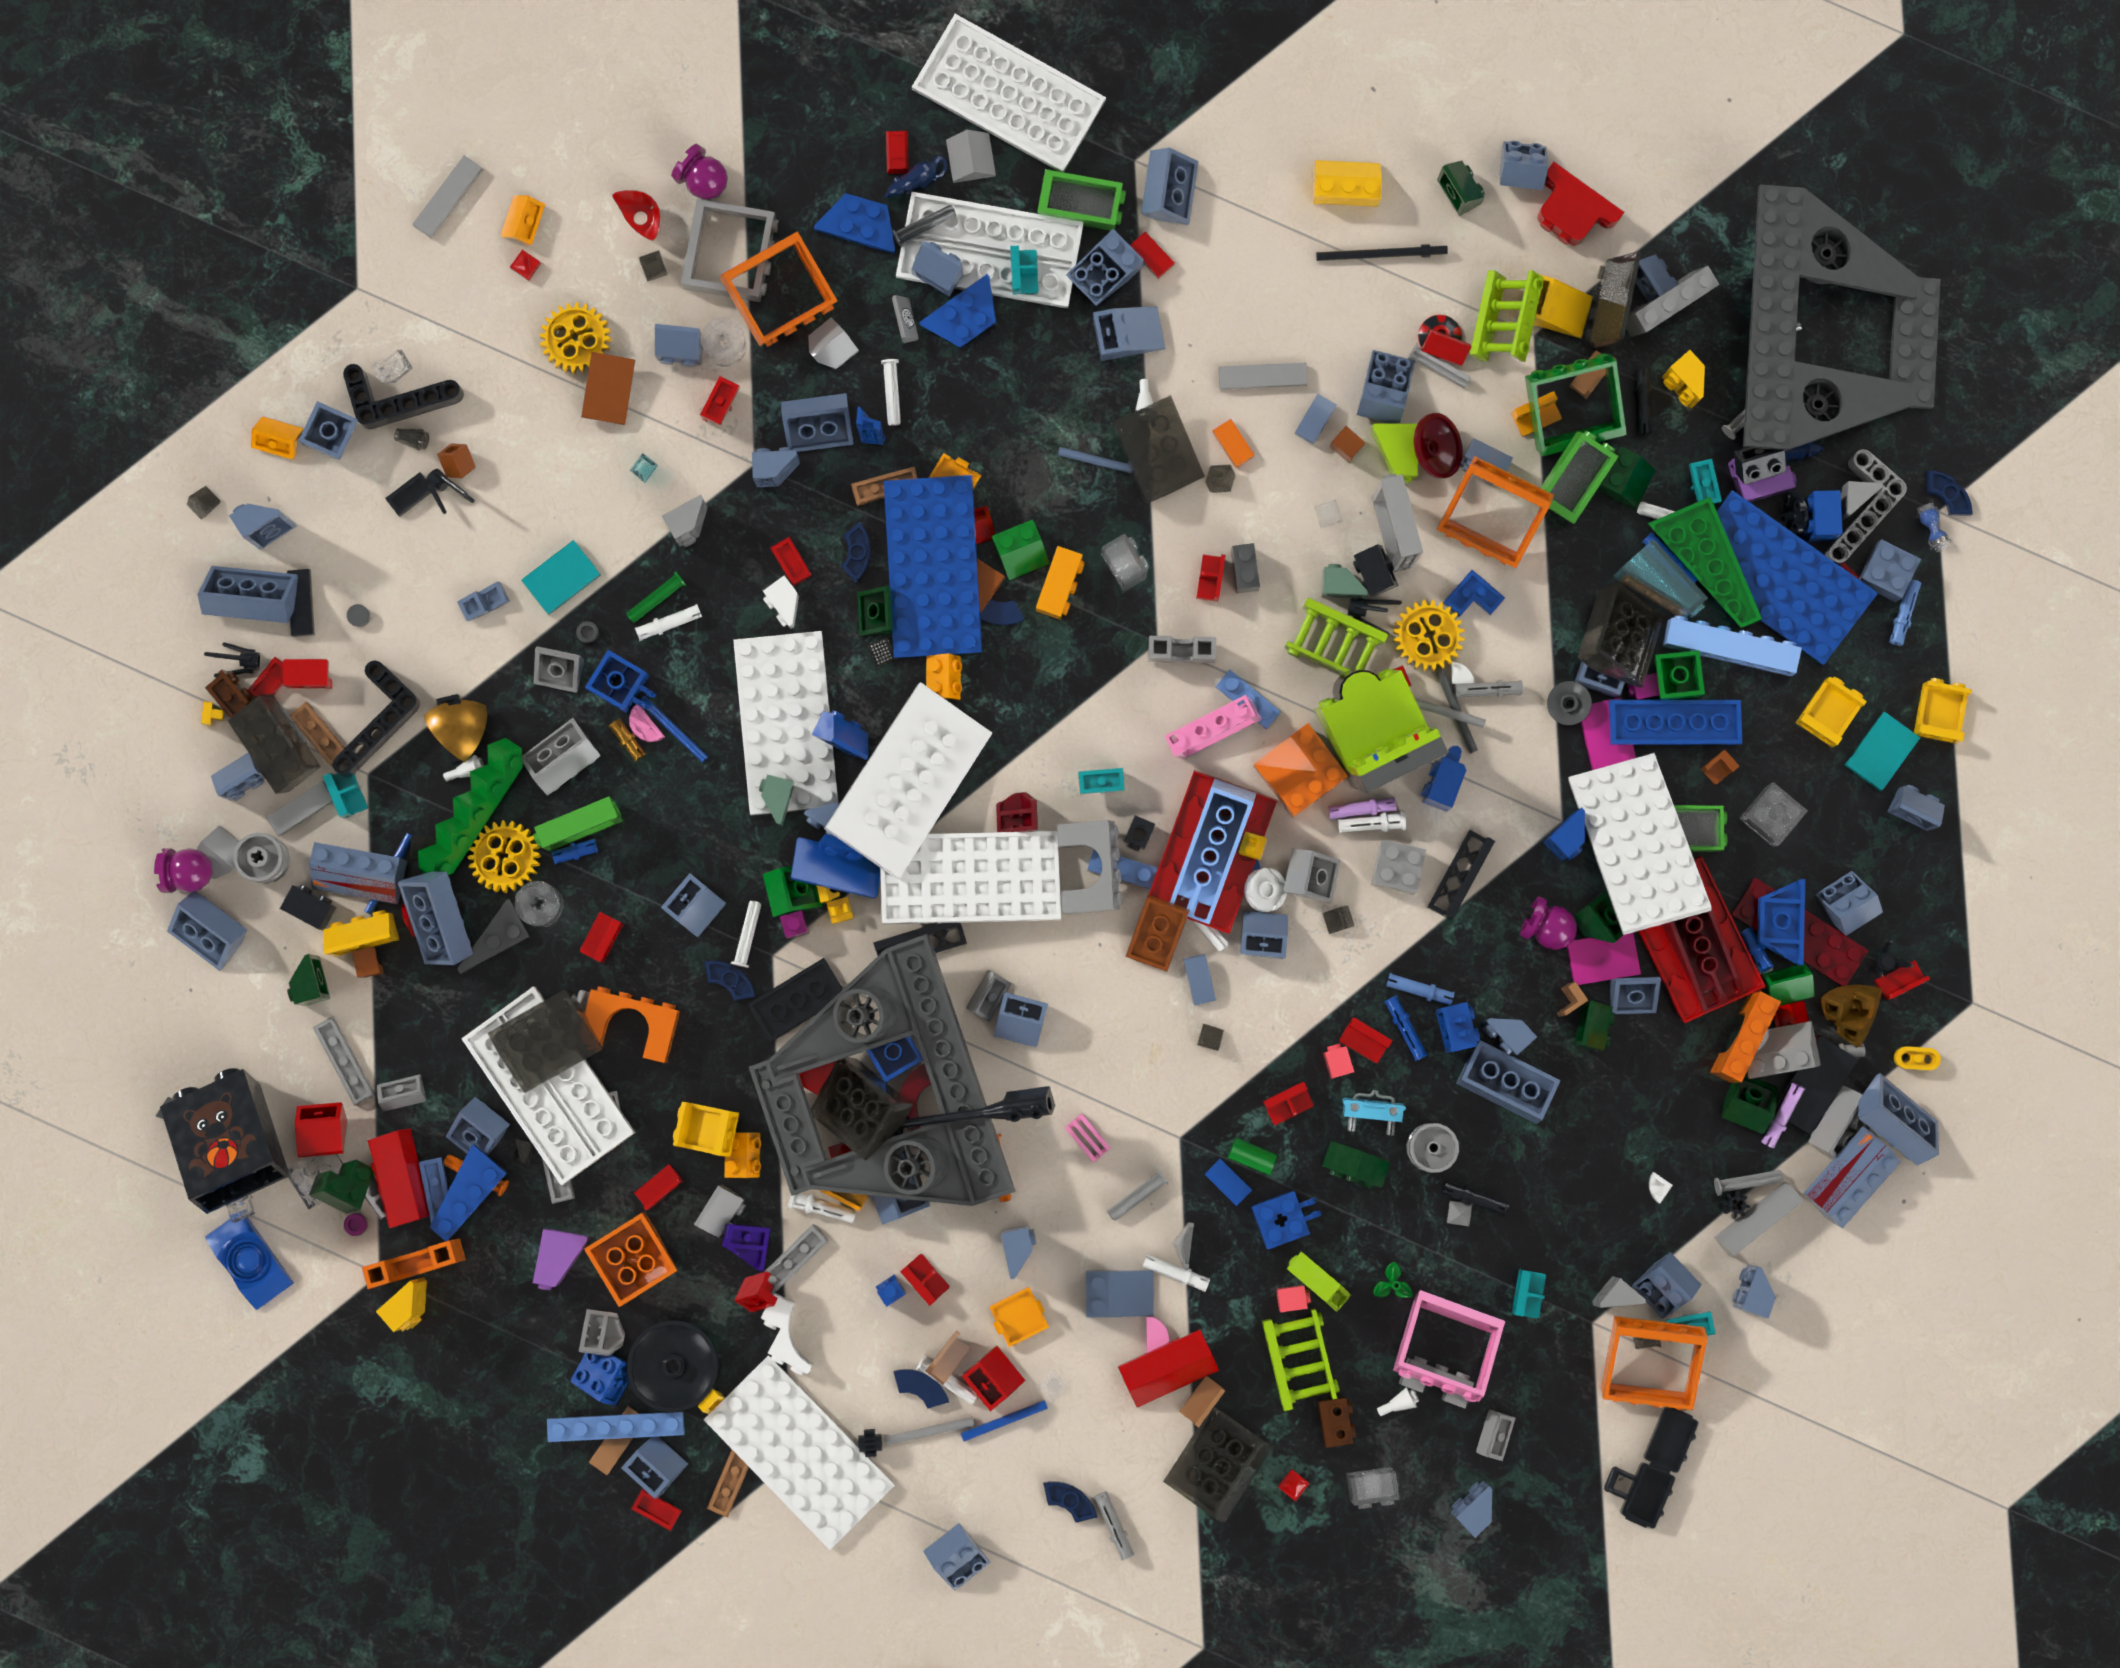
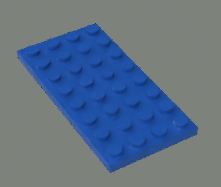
M972 475L884 481L894 658L937 654L983 653Z
M1732 490L1718 508L1717 513L1762 617L1761 621L1787 640L1796 643L1797 647H1801L1804 652L1824 665L1878 593Z

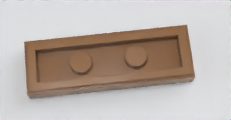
M915 466L852 483L851 486L857 506L885 499L884 481L918 479Z
M305 702L289 716L327 763L333 767V760L345 747L309 703Z
M628 1405L622 1414L641 1413ZM633 1438L604 1439L589 1463L608 1475Z
M733 1450L730 1452L707 1509L725 1517L729 1516L749 1469V1466Z

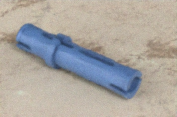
M1911 579L1902 598L1897 618H1894V628L1889 643L1893 645L1903 646L1906 632L1911 627L1912 612L1922 584L1917 580Z
M1392 973L1389 974L1388 979L1397 981V983L1387 981L1386 987L1425 997L1430 1002L1435 1000L1449 1006L1452 1004L1453 1000L1444 998V996L1454 998L1455 992L1437 988L1434 984L1430 986Z

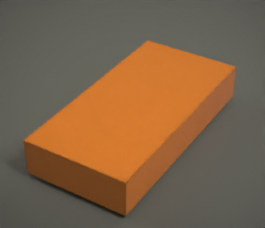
M1232 419L1212 430L1235 468L1255 456Z

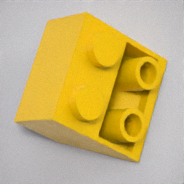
M1689 350L1662 376L1663 382L1669 390H1674L1679 396V401L1690 409L1695 407L1704 397L1705 365Z

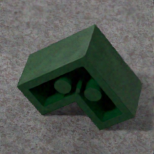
M1331 1141L1322 1167L1330 1169L1329 1174L1339 1178H1342L1343 1174L1347 1175L1346 1180L1372 1189L1373 1185L1382 1188L1391 1162Z
M358 1160L342 1163L339 1174L332 1171L317 1174L309 1195L346 1214L361 1210L373 1175L372 1167Z

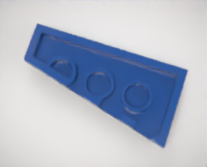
M472 1144L430 1225V1228L445 1241L450 1240L507 1174L502 1167L475 1144Z

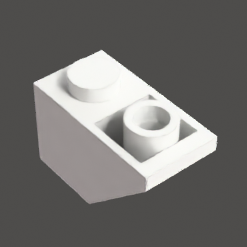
M783 576L763 590L766 596L763 600L770 609L775 608L779 613L776 618L782 626L788 625L792 629L795 626L799 595L787 578Z

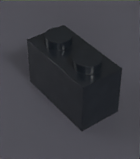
M1377 544L1354 555V567L1358 574L1361 573L1364 579L1362 585L1368 590L1370 596H1377L1399 586L1382 545Z
M301 884L300 887L292 885L279 909L323 931L337 907L331 905V899L321 894L319 898L312 895L313 890Z

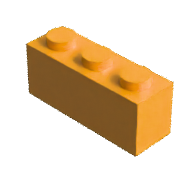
M1057 546L1036 605V612L1061 620L1062 615L1067 616L1071 604L1067 602L1069 595H1074L1078 582H1075L1077 573H1082L1085 562L1082 561L1083 554Z

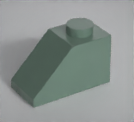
M1328 564V567H1324L1322 597L1366 599L1368 590L1347 568H1341L1340 564Z
M767 774L766 779H762L759 792H762L761 796L779 826H783L795 783Z

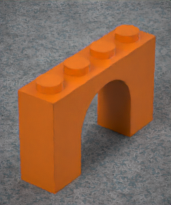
M599 986L597 990H590L578 1042L602 1047L610 1019L621 1010L635 1009L643 1014L649 1026L643 1058L663 1063L668 1062L680 1011L675 1010L676 1005L663 1002L662 1006L653 1004L654 1000L644 997L637 1001L632 999V994L619 992L617 996L610 994L611 989Z
M1761 991L1747 996L1739 1014L1745 1016L1742 1027L1730 1048L1725 1053H1719L1710 1071L1711 1074L1728 1083H1741L1781 1001Z
M459 1238L400 1257L364 1266L362 1271L367 1289H371L465 1261L466 1258Z

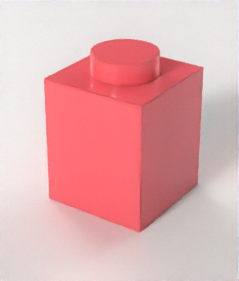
M1339 1043L1327 1047L1328 1052L1323 1054L1331 1079L1354 1072L1347 1046L1341 1047Z
M1304 1285L1276 1289L1280 1312L1308 1309L1307 1303H1311L1309 1289L1305 1290Z

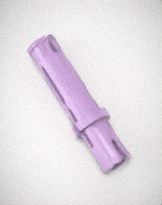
M1395 797L1380 800L1370 798V801L1328 806L1330 820L1367 814L1376 816L1377 813L1396 811Z
M1794 1082L1791 1083L1787 1095L1761 1141L1763 1144H1768L1769 1147L1775 1148L1782 1131L1787 1129L1786 1124L1805 1091L1804 1087H1798V1084Z

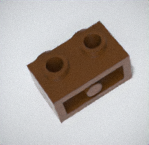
M1344 1396L1337 1397L1334 1400L1332 1398L1317 1400L1326 1448L1353 1444L1356 1430L1355 1425L1350 1424L1349 1415H1353L1351 1401H1347Z

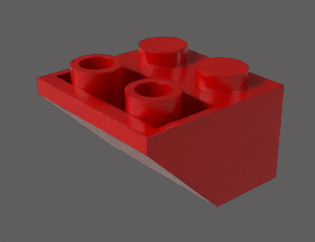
M342 1102L297 1106L295 1134L298 1158L343 1154L347 1117Z
M997 1345L962 1374L963 1379L990 1412L1026 1381Z

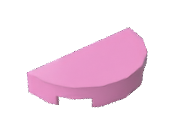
M635 704L631 709L629 725L633 733L641 740L647 742H656L665 738L642 707Z
M1146 1316L1147 1353L1169 1343L1168 1330L1164 1324L1155 1317Z

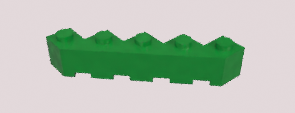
M507 738L487 745L488 765L470 771L471 791L453 798L454 817L435 824L436 844L418 851L419 870L424 874L429 872H447V875L454 873L522 769L521 747Z

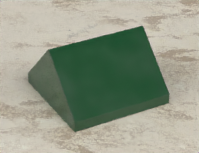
M890 586L858 592L859 636L892 635L893 620Z

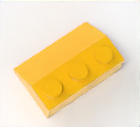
M1315 160L1313 204L1378 207L1381 200L1382 183L1380 163Z
M386 910L372 913L373 917L365 919L364 916L351 918V923L343 924L340 921L329 924L330 928L323 930L324 954L336 957L355 950L400 940L394 915L386 913Z
M423 1277L409 1281L376 1311L393 1332L399 1330L403 1332L410 1328L412 1329L422 1321L420 1316L425 1313L427 1280Z

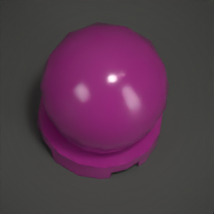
M696 143L686 150L685 153L688 156L684 161L676 163L671 177L678 184L685 182L688 191L699 199L709 200L719 197L727 187L728 176L726 169L719 160L711 156H705L706 149Z
M163 848L162 853H157L154 864V874H159L160 884L156 885L162 893H173L176 889L189 893L199 891L210 882L213 874L212 864L208 856L202 851L192 848L183 849L177 853L172 848Z
M1538 896L1531 906L1534 912L1530 919L1525 918L1520 936L1527 940L1534 936L1537 942L1544 948L1552 950L1565 948L1572 943L1576 936L1577 922L1568 910L1559 906L1547 907V900Z

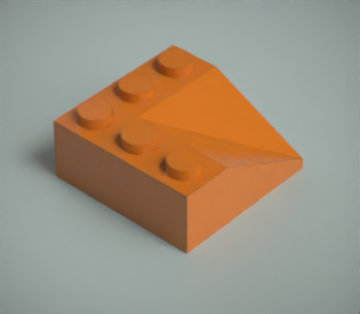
M1309 723L1253 765L1292 818L1348 777Z
M646 1212L637 1215L584 1249L619 1307L678 1271Z

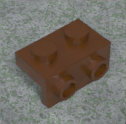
M221 669L218 672L220 675L208 684L205 689L229 718L236 722L255 706L251 700L253 696L245 687L242 689L237 683L239 679L232 671L228 672Z

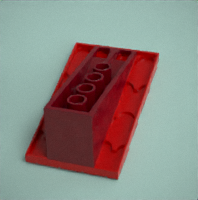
M1702 856L1694 858L1710 901L1711 911L1639 931L1663 984L1684 1023L1766 987Z

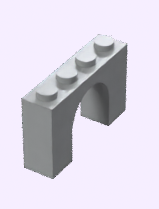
M1709 266L1690 272L1677 281L1678 285L1647 304L1636 307L1621 317L1620 320L1630 336L1633 337L1648 332L1720 285Z
M1101 820L1057 824L1058 847L1090 846L1097 851L1102 861L1101 876L1093 886L1086 889L1061 891L1062 913L1079 914L1120 910L1122 894L1119 892L1118 883L1121 882V873L1117 867L1120 852L1119 848L1116 847L1118 827L1115 825V821Z

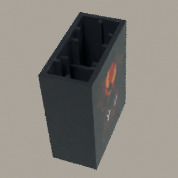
M230 1068L223 1070L215 1076V1082L199 1089L196 1087L181 1089L174 1094L173 1101L160 1106L188 1200L206 1214L290 1176L261 1085L244 1069Z

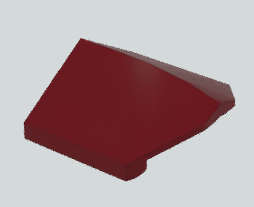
M1027 792L1014 793L1004 801L996 804L997 832H1033L1038 830L1037 800Z

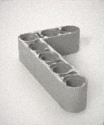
M1864 449L1857 451L1850 457L1848 466L1862 481L1880 483L1883 487L1876 492L1877 494L1842 532L1843 534L1826 550L1824 555L1838 565L1851 556L1907 491V486L1900 477L1871 452ZM1857 457L1864 459L1865 466L1857 463ZM1874 471H1877L1881 474V480H1876L1874 478ZM1890 486H1895L1898 489V495L1891 493ZM1876 502L1883 504L1884 511H1879L1876 508ZM1862 518H1866L1869 521V527L1862 525ZM1847 534L1855 537L1854 544L1847 540ZM1833 550L1839 551L1841 554L1840 560L1833 557Z

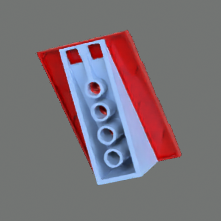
M1194 770L1149 895L1189 909L1187 917L1189 920L1230 934L1244 895L1245 882L1252 873L1256 859L1239 855L1244 834L1249 832L1265 837L1277 799Z

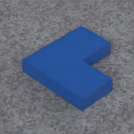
M1471 570L1443 604L1446 607L1450 606L1453 613L1457 612V616L1460 617L1474 601L1491 615L1505 597L1476 572Z

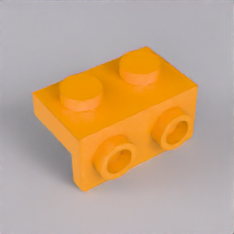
M953 654L926 656V686L944 699L960 700L962 691L961 657Z
M735 1132L731 1156L725 1157V1178L760 1177V1133Z

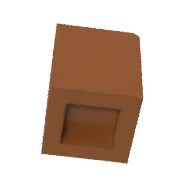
M1345 426L1331 442L1330 447L1350 463L1365 445V442Z
M451 443L437 454L447 477L462 479L476 467L467 444Z
M1723 750L1704 765L1701 770L1716 785L1728 774L1734 772L1739 765L1726 750Z
M375 947L352 951L357 978L384 974L382 965L378 964Z

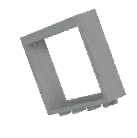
M697 199L681 285L686 290L730 297L723 284L694 279L707 211L766 221L760 252L775 244L772 238L773 233L778 231L779 220H776L775 212ZM767 260L757 266L753 289L735 286L742 299L761 302V297L765 296V291H767V283H764L765 276L770 274L771 262Z
M1396 473L1387 474L1380 480L1371 498L1387 558L1394 573L1413 568L1422 555L1423 549L1403 474L1397 476Z

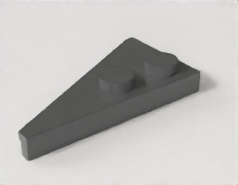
M511 899L505 901L472 947L473 954L464 959L457 970L460 974L530 938Z

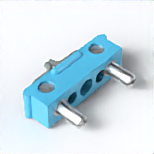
M1372 1090L1370 1094L1357 1093L1353 1098L1344 1097L1342 1099L1344 1103L1343 1115L1349 1117L1347 1130L1350 1132L1351 1125L1352 1132L1355 1131L1357 1118L1388 1121L1386 1134L1390 1136L1391 1129V1136H1393L1395 1123L1402 1122L1403 1111L1406 1110L1403 1103H1396L1395 1099L1391 1096L1380 1095L1378 1090ZM1376 1094L1378 1098L1390 1099L1392 1102L1357 1099V1097H1372Z

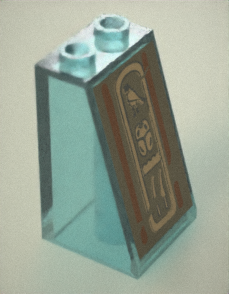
M1654 539L1613 575L1616 580L1676 616H1689L1692 618L1705 607L1703 602L1708 599Z

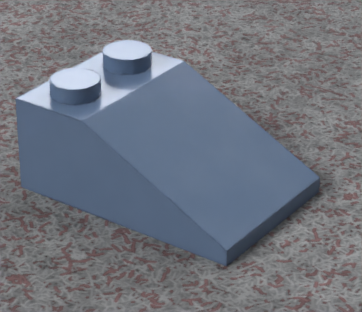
M1086 1270V1318L1154 1316L1152 1270Z

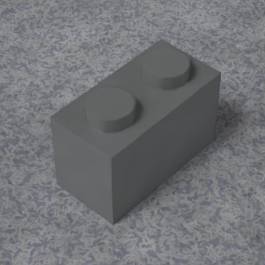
M1254 543L1232 546L1231 557L1236 593L1259 591L1260 582Z

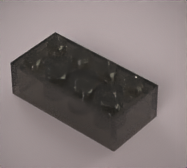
M273 694L259 695L228 720L275 794L290 792L321 768Z

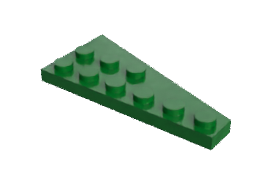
M1711 497L1648 523L1741 628L1762 619Z

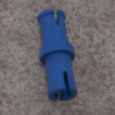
M595 839L578 844H575V842L570 843V846L552 850L551 853L556 865L571 859L576 861L581 856L597 853L598 848Z
M1750 927L1743 930L1740 935L1760 972L1763 973L1770 970L1774 965L1764 951L1765 947L1757 943V936L1753 928Z

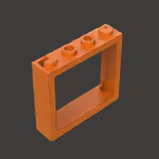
M798 231L726 271L719 277L759 347L763 344L769 347L779 341L777 336L783 333L785 336L790 335L797 330L795 326L802 322L804 326L815 320L814 315L822 312L823 315L834 309L832 305L837 302L835 295ZM793 246L824 302L763 336L731 280Z
M1474 456L1437 530L1445 533L1448 538L1453 537L1459 540L1466 547H1473L1479 550L1484 556L1496 558L1503 565L1508 564L1517 568L1550 507L1554 494ZM1472 474L1540 507L1517 551L1511 550L1450 520Z
M1614 1316L1601 1383L1603 1399L1613 1400V1402H1629L1633 1405L1647 1404L1656 1408L1671 1407L1680 1411L1681 1409L1693 1410L1708 1340L1705 1327ZM1620 1335L1694 1344L1685 1392L1611 1383Z

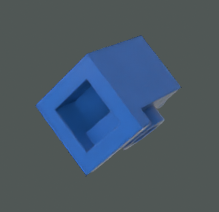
M895 1274L876 1286L877 1293L886 1307L906 1294Z

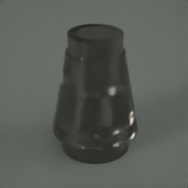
M397 428L394 439L419 451L427 448L429 433L425 432L424 429Z

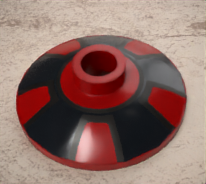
M1446 315L1429 317L1422 323L1418 332V341L1421 348L1430 329L1437 332L1443 331L1445 335L1462 341L1460 326L1454 319Z

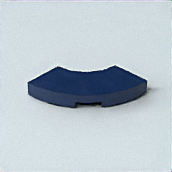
M1928 470L1926 472L1927 494L1940 498L1947 507L1948 515H1973L1971 501L1967 492L1954 478L1938 471Z
M860 521L843 535L848 544V554L841 568L855 583L865 574L871 556L869 537Z
M990 599L980 614L981 620L1002 626L1017 624L1025 620L1014 600L1005 603Z
M704 961L709 984L724 986L731 993L734 1001L756 997L751 981L741 970L721 961Z
M913 1369L893 1371L899 1393L917 1395L924 1401L927 1409L949 1403L948 1396L942 1386L927 1374Z
M1043 1482L1048 1506L1058 1505L1065 1508L1072 1514L1075 1523L1098 1518L1090 1499L1078 1488L1064 1482Z

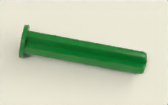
M676 571L673 577L626 613L633 623H636L681 586H686Z

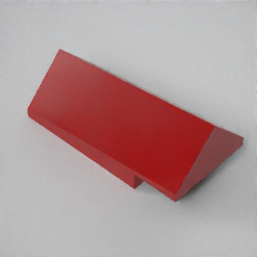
M411 1129L397 1130L367 1140L373 1159L371 1167L389 1229L430 1217Z
M1200 1329L1180 1339L1178 1337L1165 1345L1118 1366L1137 1408L1219 1371Z

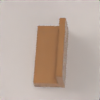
M1596 350L1590 359L1595 358L1601 353ZM1603 368L1577 375L1569 387L1587 399L1606 374V370Z
M1576 982L1568 983L1561 988L1571 1004L1557 1012V1015L1559 1017L1566 1016L1588 1001Z
M957 1330L925 1371L942 1385H944L971 1349L957 1338L960 1334Z
M1206 1376L1179 1412L1199 1427L1223 1395L1225 1389Z

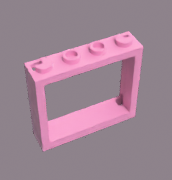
M1244 695L1165 735V738L1174 756L1185 759L1262 720L1253 700ZM1244 700L1245 703L1238 706L1237 703Z
M1420 1290L1414 1298L1393 1371L1398 1372L1401 1377L1420 1380V1383L1425 1386L1434 1385L1442 1388L1441 1390L1447 1394L1456 1393L1461 1395L1463 1399L1469 1402H1479L1485 1395L1505 1321ZM1420 1307L1491 1333L1476 1388L1404 1362Z

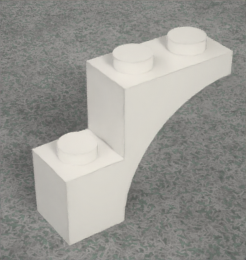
M774 1293L773 1295L778 1298L775 1306L766 1308L761 1316V1319L765 1320L764 1325L774 1330L777 1327L780 1328L768 1351V1354L772 1355L770 1359L781 1365L784 1362L791 1365V1370L799 1375H803V1373L808 1374L813 1364L799 1353L790 1332V1318L795 1303Z

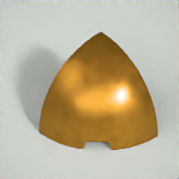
M461 700V704L450 706L447 703H443L428 711L424 715V719L436 739L451 754L466 762L476 750L483 736L487 722V707L482 703L470 700Z
M1846 985L1827 992L1821 998L1826 1020L1831 1019L1837 1027L1836 1033L1840 1037L1860 1047L1875 1019L1882 989L1868 985Z

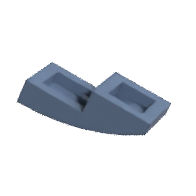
M1317 394L1295 434L1314 445L1337 404Z
M497 581L480 592H473L457 603L466 621H471L505 605L510 600L501 582Z
M1202 954L1184 958L1194 1006L1216 1001L1206 955Z

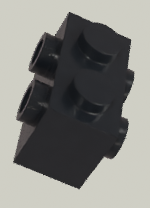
M1744 448L1734 451L1736 474L1744 485L1786 472L1785 450Z

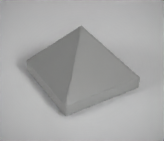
M1450 1201L1447 1223L1469 1226L1472 1204Z

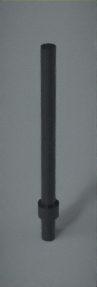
M1422 244L1420 247L1316 252V261L1404 256L1427 258L1431 255L1448 254V246Z

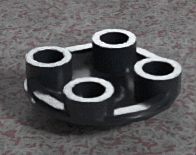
M1799 492L1784 493L1782 496L1784 504L1783 514L1780 516L1781 525L1788 527L1792 533L1800 535L1805 531L1808 523L1806 502Z

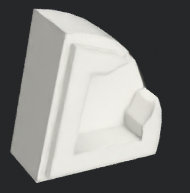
M1457 662L1450 664L1451 685L1474 684L1473 675L1466 666Z
M1652 1172L1649 1179V1190L1654 1200L1660 1204L1673 1185Z

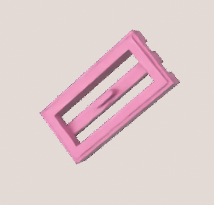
M1080 1114L1065 1127L1067 1132L1093 1162L1110 1149L1109 1145L1083 1114ZM1080 1120H1082V1122L1088 1127V1129L1093 1133V1135L1098 1139V1141L1104 1146L1102 1150L1099 1149V1147L1094 1143V1141L1078 1124ZM1073 1126L1078 1129L1097 1152L1096 1155H1093L1071 1129Z

